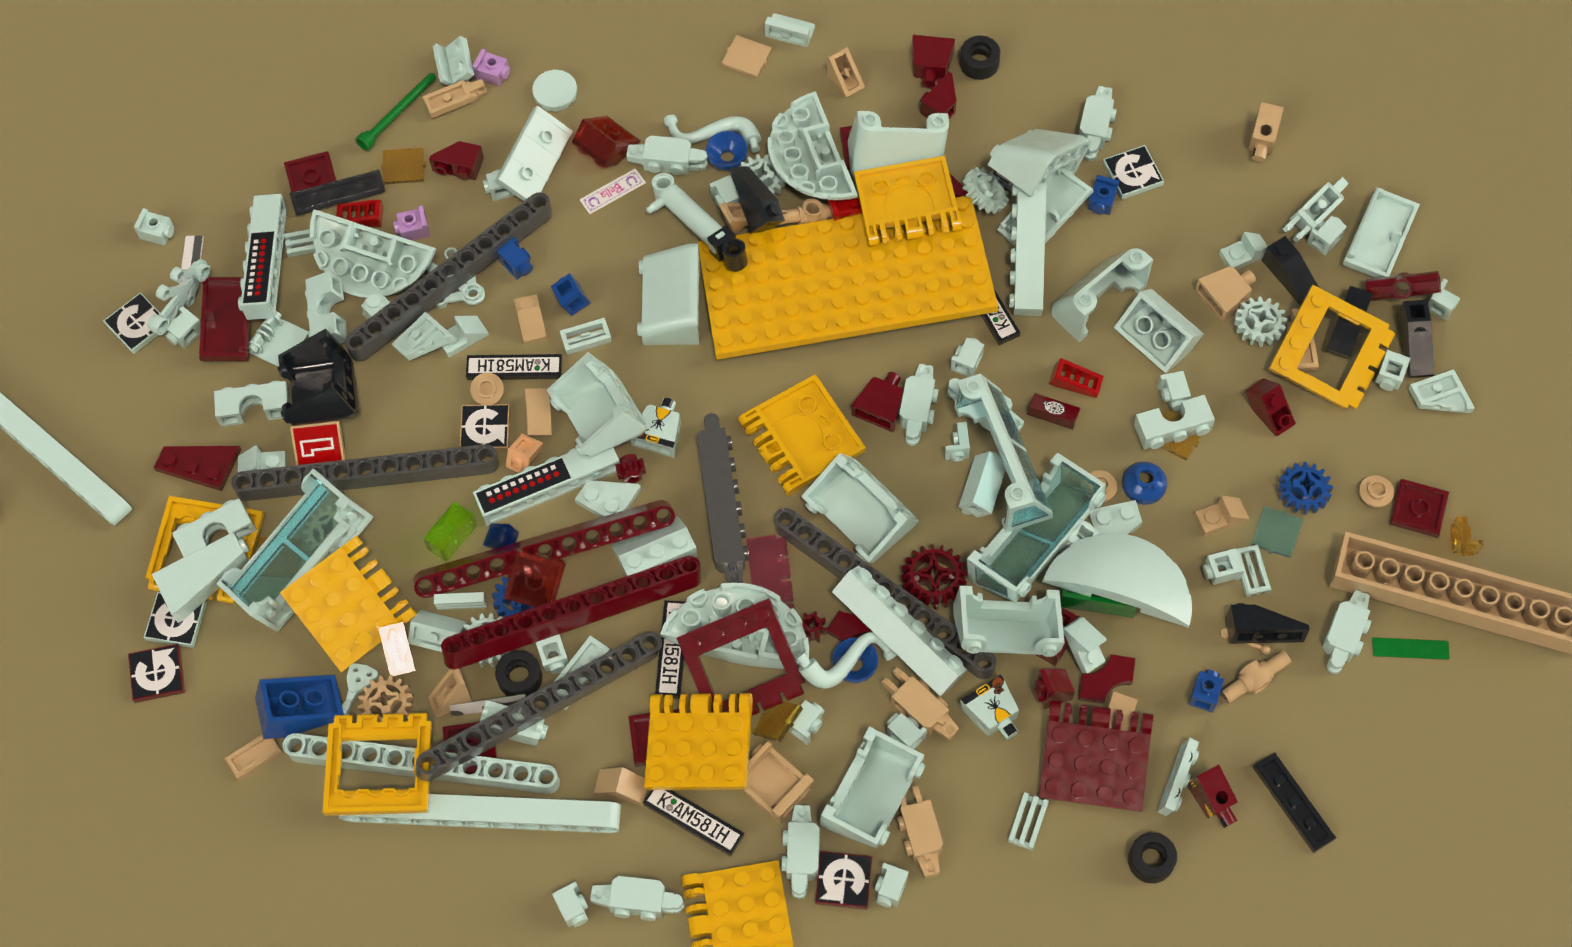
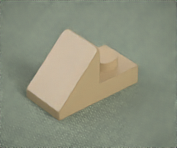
M721 203L720 209L725 223L733 233L738 235L745 226H748L741 203Z
M537 294L514 299L524 344L547 339Z
M1221 496L1218 504L1195 511L1194 514L1203 536L1249 521L1248 514L1240 498Z

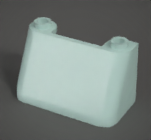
M857 111L848 138L851 174L854 177V171L944 156L949 128L948 113L931 114L926 120V128L882 127L880 117L874 112Z
M1043 129L1029 130L1027 133L1001 145L997 144L990 153L991 159L988 165L1028 195L1033 196L1037 194V188L1041 180L1046 183L1052 172L1063 167L1074 175L1089 149L1091 141L1083 135Z
M689 243L644 255L643 260H639V274H643L642 322H637V336H642L643 345H699V243Z
M1137 248L1105 259L1055 300L1051 310L1053 318L1078 342H1081L1088 336L1089 331L1086 328V322L1089 318L1088 315L1096 308L1097 298L1112 286L1121 293L1125 289L1131 288L1135 289V292L1139 294L1147 286L1153 259L1145 251Z
M589 352L547 389L551 397V405L558 411L562 409L566 412L577 430L579 436L575 439L577 443L575 448L584 457L586 455L593 457L642 435L649 429L617 374Z
M842 453L835 457L801 496L807 502L805 506L812 513L816 514L819 512L824 514L856 545L857 553L855 555L866 563L873 564L919 522V519L858 460Z
M959 586L953 604V615L963 650L972 654L990 652L1035 654L1046 657L1055 656L1062 650L1065 641L1059 590H1047L1046 596L1042 599L1037 600V596H1032L1030 602L1015 603L1013 601L983 600L982 593H977V596L973 594L972 586Z
M869 726L863 737L864 741L861 747L858 748L850 768L834 797L830 800V805L827 804L821 814L820 826L877 849L879 844L885 845L891 833L887 829L914 778L919 779L926 765L922 763L924 754Z

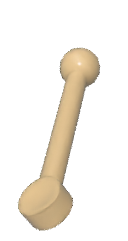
M1223 628L1220 632V636L1223 639L1229 638L1227 628ZM1243 643L1261 650L1264 655L1269 654L1271 651L1268 645Z

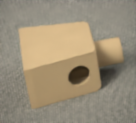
M1261 102L1248 148L1250 151H1253L1251 158L1254 161L1264 162L1266 155L1271 154L1284 107Z
M1229 266L1198 279L1195 291L1218 319L1224 323L1237 309H1240L1242 302L1246 303L1249 300L1252 292L1249 285L1256 282V278L1250 270L1239 274L1234 267Z

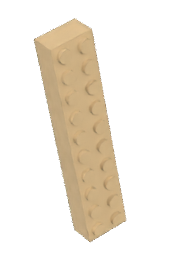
M1345 532L1339 543L1329 587L1350 593L1359 590L1369 594L1371 599L1572 655V594L1350 532Z

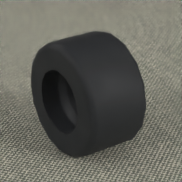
M981 35L967 39L963 43L960 53L959 65L962 72L966 76L977 80L993 76L997 72L1000 62L1001 50L998 43L990 37ZM983 55L988 59L981 61L974 59L973 56Z
M515 650L506 653L496 665V680L500 690L506 696L525 694L527 697L538 691L542 684V672L538 660L526 651ZM521 667L528 670V677L522 682H512L509 678L510 672L516 668Z
M1149 832L1142 834L1134 841L1128 854V865L1131 872L1137 879L1145 883L1155 884L1164 881L1171 875L1177 863V851L1173 842L1160 833ZM1147 849L1159 851L1162 855V863L1157 867L1147 865L1142 858L1143 852Z

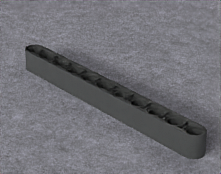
M542 192L532 194L349 333L345 339V345L351 358L356 361L367 359L413 324L424 312L430 311L498 259L497 250L514 237L520 242L549 220L552 215V209L548 195ZM381 330L379 333L373 334L374 331Z
M483 444L241 471L232 477L231 485L239 499L253 501L304 495L301 484L304 477L312 469L325 476L339 489L351 490L491 474L498 469L499 461L493 446ZM485 457H492L491 460L487 462L482 461V459ZM460 460H468L465 464H458ZM443 462V465L440 467H434L436 463ZM419 465L417 469L410 470L411 466ZM388 468H395L392 472H385ZM370 470L369 474L361 475L362 472ZM347 473L344 477L337 478L339 474ZM298 478L296 482L289 483L290 480ZM274 481L270 486H264L267 482ZM249 484L248 487L240 489L242 485Z
M782 508L776 512L775 530L783 539L841 580L850 570L857 566L868 570L872 578L879 585L888 589L890 596L895 601L907 604L910 607L908 613L915 620L926 618L930 621L928 624H925L926 630L933 637L941 640L945 649L952 655L957 656L963 662V666L967 671L979 679H988L994 674L996 657L993 653H960L958 648L961 647L955 625L792 509ZM783 520H789L792 522L789 525L780 524V522ZM801 534H809L811 537L809 539H801L799 536ZM826 547L829 548L831 551L828 553H821L819 552V549ZM846 561L850 565L848 567H840L838 564ZM946 632L950 637L941 639L937 634ZM986 661L990 664V667L982 668L978 663Z
M645 632L423 752L416 760V776L422 781H432L650 662L659 653L662 645L661 637L655 632ZM643 643H652L655 649L648 650L644 647ZM629 654L634 660L627 662L622 658V655ZM608 666L612 669V672L609 674L604 673L600 667ZM585 677L591 684L582 685L578 679ZM564 689L568 692L569 696L560 697L556 691ZM542 701L546 704L547 708L538 709L534 706V703ZM520 713L525 719L517 722L512 718V715ZM497 725L502 729V732L494 734L489 730V727ZM473 737L478 739L480 744L470 746L466 740ZM446 750H453L457 753V756L453 759H448L443 753ZM429 762L433 764L434 769L432 771H424L420 765Z

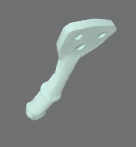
M353 663L349 666L346 677L348 693L342 705L344 715H349L353 702L358 694L363 691V686L369 688L371 686L370 680L372 679L374 682L379 677L377 670L363 664Z

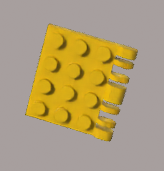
M945 156L854 171L869 247L879 245L877 230L879 229L883 244L888 243L889 238L886 228L894 227L897 242L902 241L900 227L902 225L905 226L907 240L924 237L922 222L925 221L928 235L932 236L935 232L932 220L940 219L943 233H949L947 217L950 219L952 232L962 230V223Z
M816 374L743 413L738 418L739 423L743 428H746L745 432L749 436L759 432L763 427L767 430L753 440V444L759 447L758 452L766 464H771L770 470L772 472H779L788 464L791 466L792 469L781 474L777 479L780 484H783L782 488L788 496L797 493L805 485L816 480L839 453L856 458L866 452V447Z
M357 535L280 592V595L340 672L344 671L382 642L378 628L400 622L406 624L417 614L411 606L397 618L394 617L395 613L409 603L406 599L399 601L391 610L384 604L385 601L397 594L399 591L397 587L391 589L381 598L377 595L378 592L393 582L383 568L368 579L364 578L363 575L379 564L376 559L368 562L360 571L357 569L354 562L363 558L369 552L364 547L351 558L348 557L349 553L363 544Z
M740 693L739 712L737 694H730L729 712H722V694H714V713H711V694H692L690 701L691 713H688V694L680 696V713H673L674 699L672 694L665 695V699L662 694H651L644 788L646 790H747L753 704L752 694Z
M779 860L681 876L682 888L687 889L683 892L684 898L693 899L705 896L706 904L700 903L687 906L686 914L692 915L708 912V915H699L687 919L690 938L712 937V939L694 941L691 943L692 947H794Z

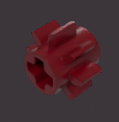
M635 454L624 455L619 459L620 463L615 464L618 479L624 478L625 483H637L642 479L641 474H646L643 458L638 459Z
M816 611L810 615L803 613L802 626L809 643L814 640L819 643L820 635L827 634V628L822 627L826 624V619H820ZM811 625L816 626V627H813L812 630H809V629H808V628L811 627Z

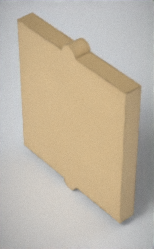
M736 35L731 46L727 47V53L721 65L758 78L763 66L767 65V59L772 51V47Z

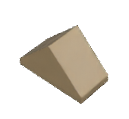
M844 47L827 57V76L844 97L847 98L865 87L848 47Z
M450 669L428 696L436 717L450 713V705L472 702L459 669Z
M623 767L600 769L593 794L643 806L647 790L644 788L645 778Z

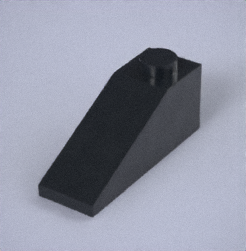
M749 166L731 167L729 169L751 233L770 230L785 221L778 199Z
M1286 236L1266 248L1262 262L1301 306L1310 287L1315 285L1319 288L1300 252Z
M1237 603L1230 605L1225 617L1230 644L1304 642L1310 630L1308 624L1255 604Z

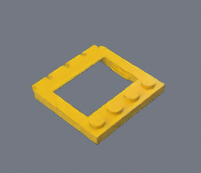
M1312 285L1268 370L1344 410L1348 406L1357 409L1364 396V393L1357 390V388L1367 390L1375 375L1368 367L1375 370L1378 369L1386 353L1378 347L1381 346L1388 349L1395 333L1388 329L1390 324ZM1327 309L1336 312L1338 316L1357 326L1361 325L1370 330L1340 391L1297 369Z
M174 496L168 497L145 577L149 581V590L160 591L152 574L163 569L173 539L172 532L175 531L176 524L192 523L198 520L202 514L221 508L222 504ZM246 509L257 531L243 537L249 549L246 555L250 560L256 550L265 514L263 511ZM221 588L207 599L214 600L217 592V601L231 604L236 603Z
M404 713L383 714L382 722H379V714L357 715V723H354L353 715H335L334 723L328 725L322 812L324 816L428 813L430 781L420 780L415 773L418 756L432 747L433 724L431 721H428V714L409 713L407 722H405ZM417 739V748H415L414 754L415 788L339 790L342 767V741ZM425 762L420 767L424 771H430L431 763Z

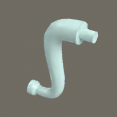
M668 115L663 120L673 138L688 139L691 144L707 140L722 131H732L741 134L747 146L750 147L751 152L756 153L760 151L759 143L762 138L756 126L745 117H726L690 133H682L678 130L676 115Z
M869 632L860 636L829 670H823L815 658L809 659L804 652H800L796 659L801 665L798 671L809 683L817 688L828 689L839 684L849 674L870 644L875 643L882 649L883 657L886 661L893 659L897 654L874 632Z

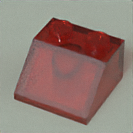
M601 116L582 119L572 143L578 147L581 153L591 156L597 165L606 168L618 165L627 156L628 145L639 144L640 140L610 117Z
M515 547L503 598L533 607L555 601L566 565L565 561Z

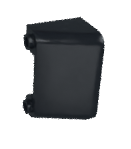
M327 329L318 332L278 355V371L291 384L292 404L289 402L283 404L281 416L287 424L290 423L293 426L341 420L358 414L357 391L352 359Z

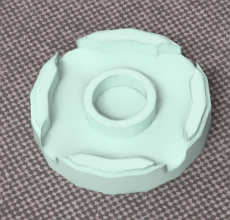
M555 69L539 75L534 81L532 88L535 102L542 106L543 109L554 112L568 108L569 104L576 100L578 93L576 81L571 74Z

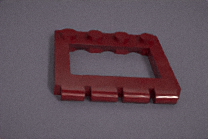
M770 598L676 638L699 694H711V713H714L713 701L715 693L699 655L767 627L786 674L743 692L752 694V716L760 713L757 705L758 702L761 703L763 710L766 711L783 703L780 695L782 692L787 701L804 694L801 684L805 683V680L798 671L799 666ZM740 694L737 695V696H738V712H739V696H740ZM729 698L723 701L722 712H729Z

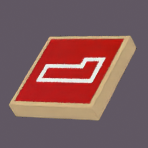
M340 420L290 426L296 465L346 460Z

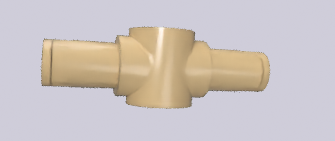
M807 199L803 206L781 210L785 221L779 225L788 223L804 224L827 220L833 217L829 205H825L816 199Z
M1282 650L1266 662L1261 661L1259 663L1257 660L1251 662L1239 672L1240 676L1237 677V681L1221 690L1222 698L1227 704H1230L1245 693L1253 692L1257 694L1272 683L1275 673L1291 663L1290 657Z

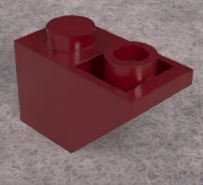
M948 71L943 78L939 77L934 84V88L922 96L920 100V114L926 118L934 113H948L950 119L955 114L957 100L951 72Z
M458 141L430 155L429 161L432 171L437 174H448L457 176L462 180L471 179L476 181L484 156L480 145Z
M1263 378L1245 390L1252 410L1275 436H1279L1296 424L1279 383Z
M1044 668L1039 670L1033 693L1036 701L1042 703L1044 710L1050 707L1051 700L1061 701V704L1073 700L1075 690L1066 669Z

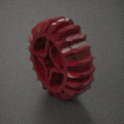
M930 544L929 550H926L922 545L920 553L913 550L911 553L912 558L906 557L905 559L906 565H903L901 568V572L904 573L900 578L901 582L904 583L902 588L909 591L908 593L924 602L928 607L929 604H934V609L937 610L939 604L942 603L947 608L948 600L954 603L959 586H967V581L964 580L968 576V572L964 571L966 565L964 562H959L961 558L959 554L952 556V548L945 552L943 545H940L939 549H934L935 546ZM929 562L927 568L920 569V572H915L918 567ZM938 562L944 564V565L947 566L948 568H943V567H941V566L938 564ZM932 569H934V575H936L937 578L936 585L934 584V579L932 577ZM953 581L947 589L939 591L940 586ZM919 585L927 586L930 591L923 589Z

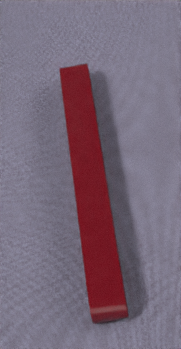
M658 500L417 572L413 579L414 591L419 597L429 598L434 596V594L446 593L671 525L674 522L675 513L670 503L665 500ZM668 509L669 512L666 517H657L659 510ZM637 516L645 517V521L641 525H635L633 521ZM614 523L622 525L621 529L617 532L609 530L610 526ZM590 530L598 531V535L593 539L586 538V533ZM566 537L575 539L574 543L570 546L563 545L562 541ZM542 544L551 546L550 550L546 553L539 552L538 548ZM519 551L527 553L523 560H517L514 556ZM495 558L503 560V564L499 567L490 565L491 561ZM471 565L480 568L475 574H469L466 570ZM451 572L455 574V578L452 581H445L442 578L443 575ZM425 579L432 583L428 588H421L418 585L420 581Z
M685 556L449 636L441 643L444 664L449 669H459L693 589L701 582L700 561L694 556Z

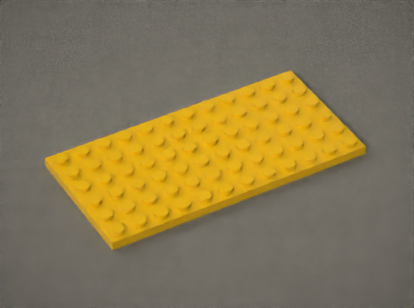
M966 196L956 197L962 223V230L952 232L950 219L947 217L949 233H943L940 225L941 221L936 219L932 220L935 228L934 235L932 236L928 235L925 221L922 222L924 237L907 240L905 226L902 225L900 226L902 241L897 242L894 227L886 228L889 240L887 244H883L879 229L877 230L879 245L870 247L863 214L845 217L836 221L827 219L774 228L764 232L736 235V239L744 242L748 263L743 270L735 272L726 268L724 259L719 262L710 253L709 246L706 243L698 241L716 360L998 312V303L974 205L971 203L972 198Z

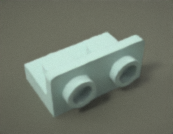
M459 36L446 47L439 44L433 46L438 77L441 83L449 86L462 80L466 82L474 76L466 38Z

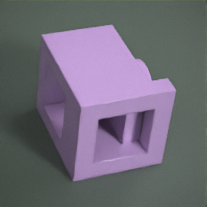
M481 49L473 64L476 79H482L484 82L501 86L503 80L507 79L510 73V67L506 58L487 53L485 49Z
M423 205L418 206L419 209L396 214L397 220L393 221L396 235L401 234L402 238L409 240L430 237Z

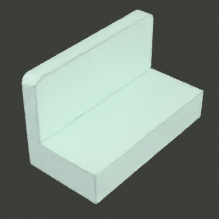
M776 13L772 15V18L767 16L765 21V37L806 48L815 29V24Z
M420 610L410 622L408 642L412 645L442 652V641L449 636L463 632V625L467 624V621Z

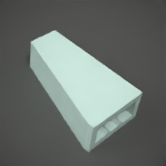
M232 532L152 574L171 615L178 623L187 618L220 588L216 583L227 570L232 568L241 569L247 564L249 559L246 552L249 549L243 538L238 540Z

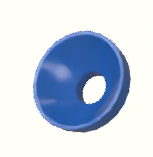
M732 131L716 133L709 139L706 146L709 162L721 170L739 167L741 162H744L747 157L748 147L745 139ZM724 153H731L734 155V158L731 161H723L721 156Z
M1135 463L1126 470L1123 476L1122 488L1124 493L1130 500H1136L1138 504H1153L1159 501L1166 492L1167 478L1165 473L1154 463ZM1143 472H1148L1153 476V481L1151 483H1144L1140 480L1139 475Z
M849 638L839 643L833 652V666L858 638ZM872 644L864 650L858 659L863 664L862 668L859 671L851 670L843 679L844 681L861 683L872 677L878 666V654Z

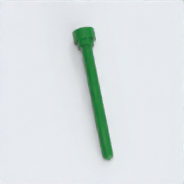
M429 73L370 131L361 132L355 138L359 147L368 152L375 145L376 137L435 81V74Z

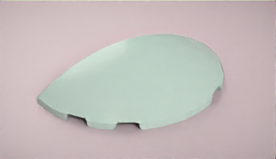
M817 93L806 94L791 102L790 108L783 114L779 113L772 123L770 137H768V154L774 170L784 182L803 194L827 200L857 198L858 194L845 162L841 160L830 134L829 123Z
M313 209L310 223V238L314 241L315 253L313 255L315 261L322 271H330L342 279L343 291L348 294L368 298L379 291L384 296L399 293L412 285L425 272L436 252L434 247Z
M1104 533L1078 540L1054 559L1043 579L1044 583L1089 597L1095 594L1140 608V613L1188 628L1190 625L1192 601L1182 571L1163 550L1136 536Z
M722 583L719 588L708 591L701 589L687 597L686 603L678 610L674 609L671 612L660 633L661 637L678 644L677 637L770 598L795 659L800 652H804L809 658V641L798 613L794 608L790 609L783 603L780 596L776 593L753 584ZM767 627L703 654L742 665L784 669Z

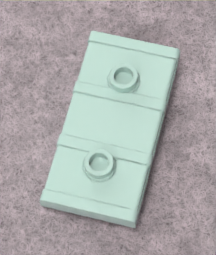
M539 106L534 107L495 182L523 201L532 194L541 192L573 131Z
M1063 167L1052 172L1046 182L1045 243L1054 236L1056 231L1093 193V189ZM1011 211L999 224L997 232L1015 246V240H1011V227L1016 226V218H1012Z
M1376 187L1343 265L1374 278L1389 277L1420 204Z

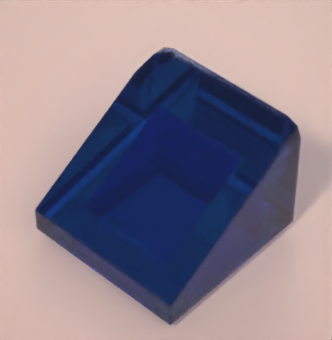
M491 523L483 545L495 549L515 543L519 532L510 524Z

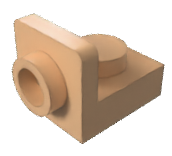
M521 434L508 448L506 467L521 473L530 466V463L542 451L543 442Z

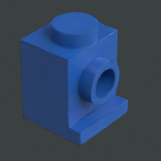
M1097 175L1093 193L1090 196L1088 210H1092L1097 214L1110 215L1119 180Z
M515 237L497 250L499 262L516 280L528 275L532 271L533 265L529 261L531 257L524 248H519L518 240Z
M570 273L560 278L551 286L561 306L571 316L591 303L579 282Z
M1213 670L1199 672L1189 705L1212 713L1214 712L1224 679L1219 678L1220 674ZM1205 686L1211 687L1213 689H1206Z

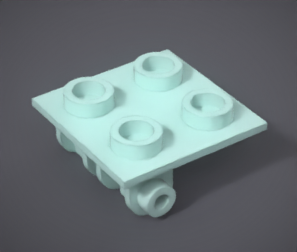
M278 311L275 312V318H266L254 337L249 341L248 353L277 367L279 366L278 355L301 343L309 335V331L281 319L282 315Z

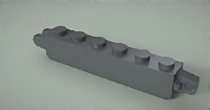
M710 412V414L704 417L705 430H701L698 433L697 442L715 569L720 573H724L727 583H743V570H745V561L749 560L748 547L742 545L741 539L746 538L744 523L739 524L738 516H743L741 501L736 502L735 494H739L738 480L732 478V472H736L734 457L729 458L728 450H733L731 435L726 436L725 427L720 428L718 415Z

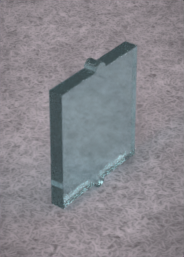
M1264 506L1251 545H1258L1259 548L1267 550L1269 554L1276 553L1291 558L1303 519L1288 515L1285 511L1279 512Z

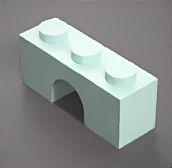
M330 271L306 279L305 296L308 305L309 338L327 329L339 344L344 343L347 337L346 320L334 312L330 313L333 305L344 300L342 279Z
M276 380L261 385L248 384L245 387L239 388L225 387L214 391L215 417L221 427L245 424L244 414L253 405L263 406L268 420L282 419V405L287 402L291 404V392L286 381Z
M1205 395L1182 401L1179 409L1182 419L1172 422L1166 420L1159 408L1136 414L1134 427L1143 449H1158L1165 443L1172 441L1178 443L1184 441L1189 436L1196 434L1197 436H1202L1209 433L1213 428L1215 418Z
M238 498L225 502L221 508L213 512L209 511L202 514L198 520L192 523L182 524L176 531L172 532V535L183 557H186L209 545V538L216 531L225 530L229 534L233 532L239 540L257 531L244 504Z

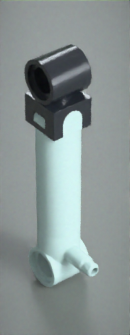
M659 173L653 177L652 188L655 201L646 208L647 213L651 214L666 206L709 246L710 253L719 262L724 259L728 270L740 271L747 266L745 244L742 240L736 239L735 233L726 225L724 227L719 225L675 184L672 175L669 173Z

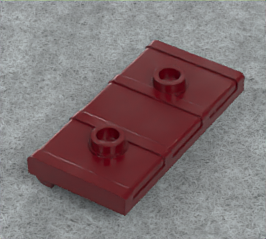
M208 277L203 282L200 361H248L250 320L246 319L243 311H240L238 306V298L242 296L240 281L244 277Z

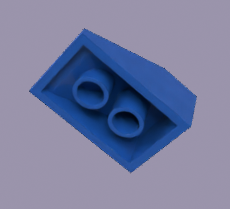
M335 675L259 680L255 700L263 739L284 738L290 734H300L333 723L335 715H344Z

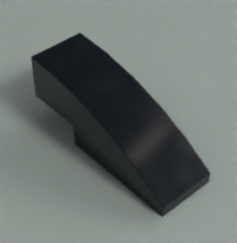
M1350 286L1344 301L1367 312L1373 293ZM1338 316L1326 352L1349 359L1361 325L1357 326Z

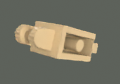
M896 667L892 672L895 678L903 684L900 688L887 678L881 681L884 688L892 694L891 705L905 717H912L918 723L919 730L924 727L927 729V735L935 732L949 742L959 732V727L949 716L948 704L940 696L935 697L923 680H917L913 676L909 677L900 668Z
M917 785L912 787V796L915 804L907 805L905 796L900 804V816L896 817L900 832L905 831L907 840L903 842L907 856H912L913 862L918 863L924 878H930L940 874L938 857L942 852L943 840L931 800H922Z

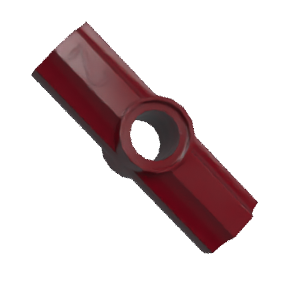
M1439 271L1415 274L1402 272L1396 276L1366 279L1365 281L1366 291L1373 293L1371 300L1387 298L1406 299L1413 295L1441 292ZM1405 282L1409 285V288L1402 290L1397 286V283Z

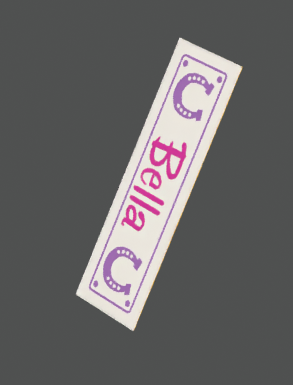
M635 168L579 200L587 212L592 214L644 185L646 182Z

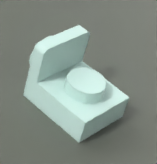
M967 422L957 423L956 432H952L953 445L945 446V460L959 462L969 458L970 445Z

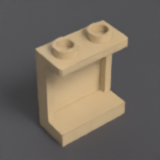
M767 741L764 745L759 744L752 752V758L748 763L747 790L741 791L781 824L794 810V806L798 805L814 788V779L807 773L803 775L773 749L771 742Z

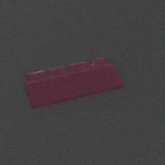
M776 535L748 538L747 547L752 584L776 593L780 596L783 603L794 601L792 582L787 580L791 578L789 559L779 558L788 555L786 538H776ZM786 604L790 609L794 608L795 610L794 604Z

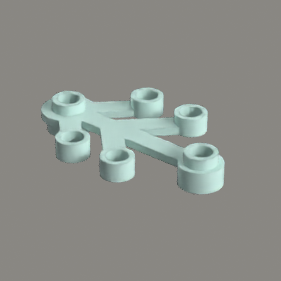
M453 247L447 248L444 252L445 260L449 258V254H455L457 249ZM430 262L426 270L431 272L438 266ZM476 276L467 281V284L465 283L457 289L460 292L450 294L443 302L437 304L436 307L443 309L448 303L464 301L468 305H478L485 298L484 288L476 283ZM473 293L477 294L474 297H470V295Z
M199 259L193 262L188 269L173 268L170 273V279L180 283L183 279L187 278L183 284L170 288L162 284L158 287L156 291L157 298L163 301L170 297L173 298L160 314H154L149 318L147 326L150 328V331L159 336L163 335L169 327V322L181 314L179 309L182 306L184 307V305L191 307L194 304L199 282H204L211 271L210 265L205 260Z

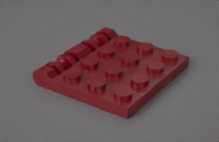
M1051 700L1038 797L1142 812L1153 714H1142L1140 733H1137L1139 714L1138 712H1132L1129 732L1120 730L1123 721L1122 710H1116L1114 729H1109L1111 708L1093 706L1090 726H1086L1087 705L1081 704L1079 708V724L1069 723L1072 712L1071 703L1065 702L1063 722H1059L1061 701Z

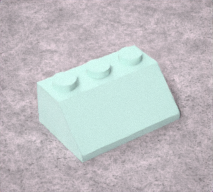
M1153 289L1140 291L1114 326V329L1165 373H1168L1188 355L1204 335Z
M678 516L667 527L627 538L611 545L625 577L685 556L698 558L697 548L687 527Z

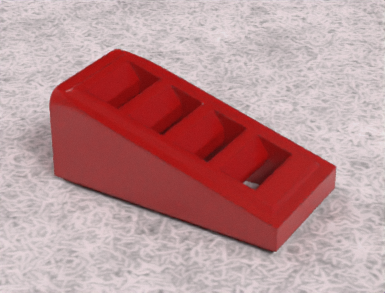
M381 200L338 204L336 216L342 218L343 212H347L346 220L367 227H382L384 207ZM352 212H356L355 217L352 218Z
M1060 358L1053 368L1049 384L1097 398L1104 376ZM1071 374L1075 375L1073 380L1070 379ZM1080 377L1084 378L1082 384L1079 383ZM1089 380H1094L1092 388L1088 387Z

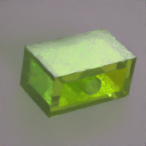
M454 501L423 537L427 549L447 562L477 527L474 515Z

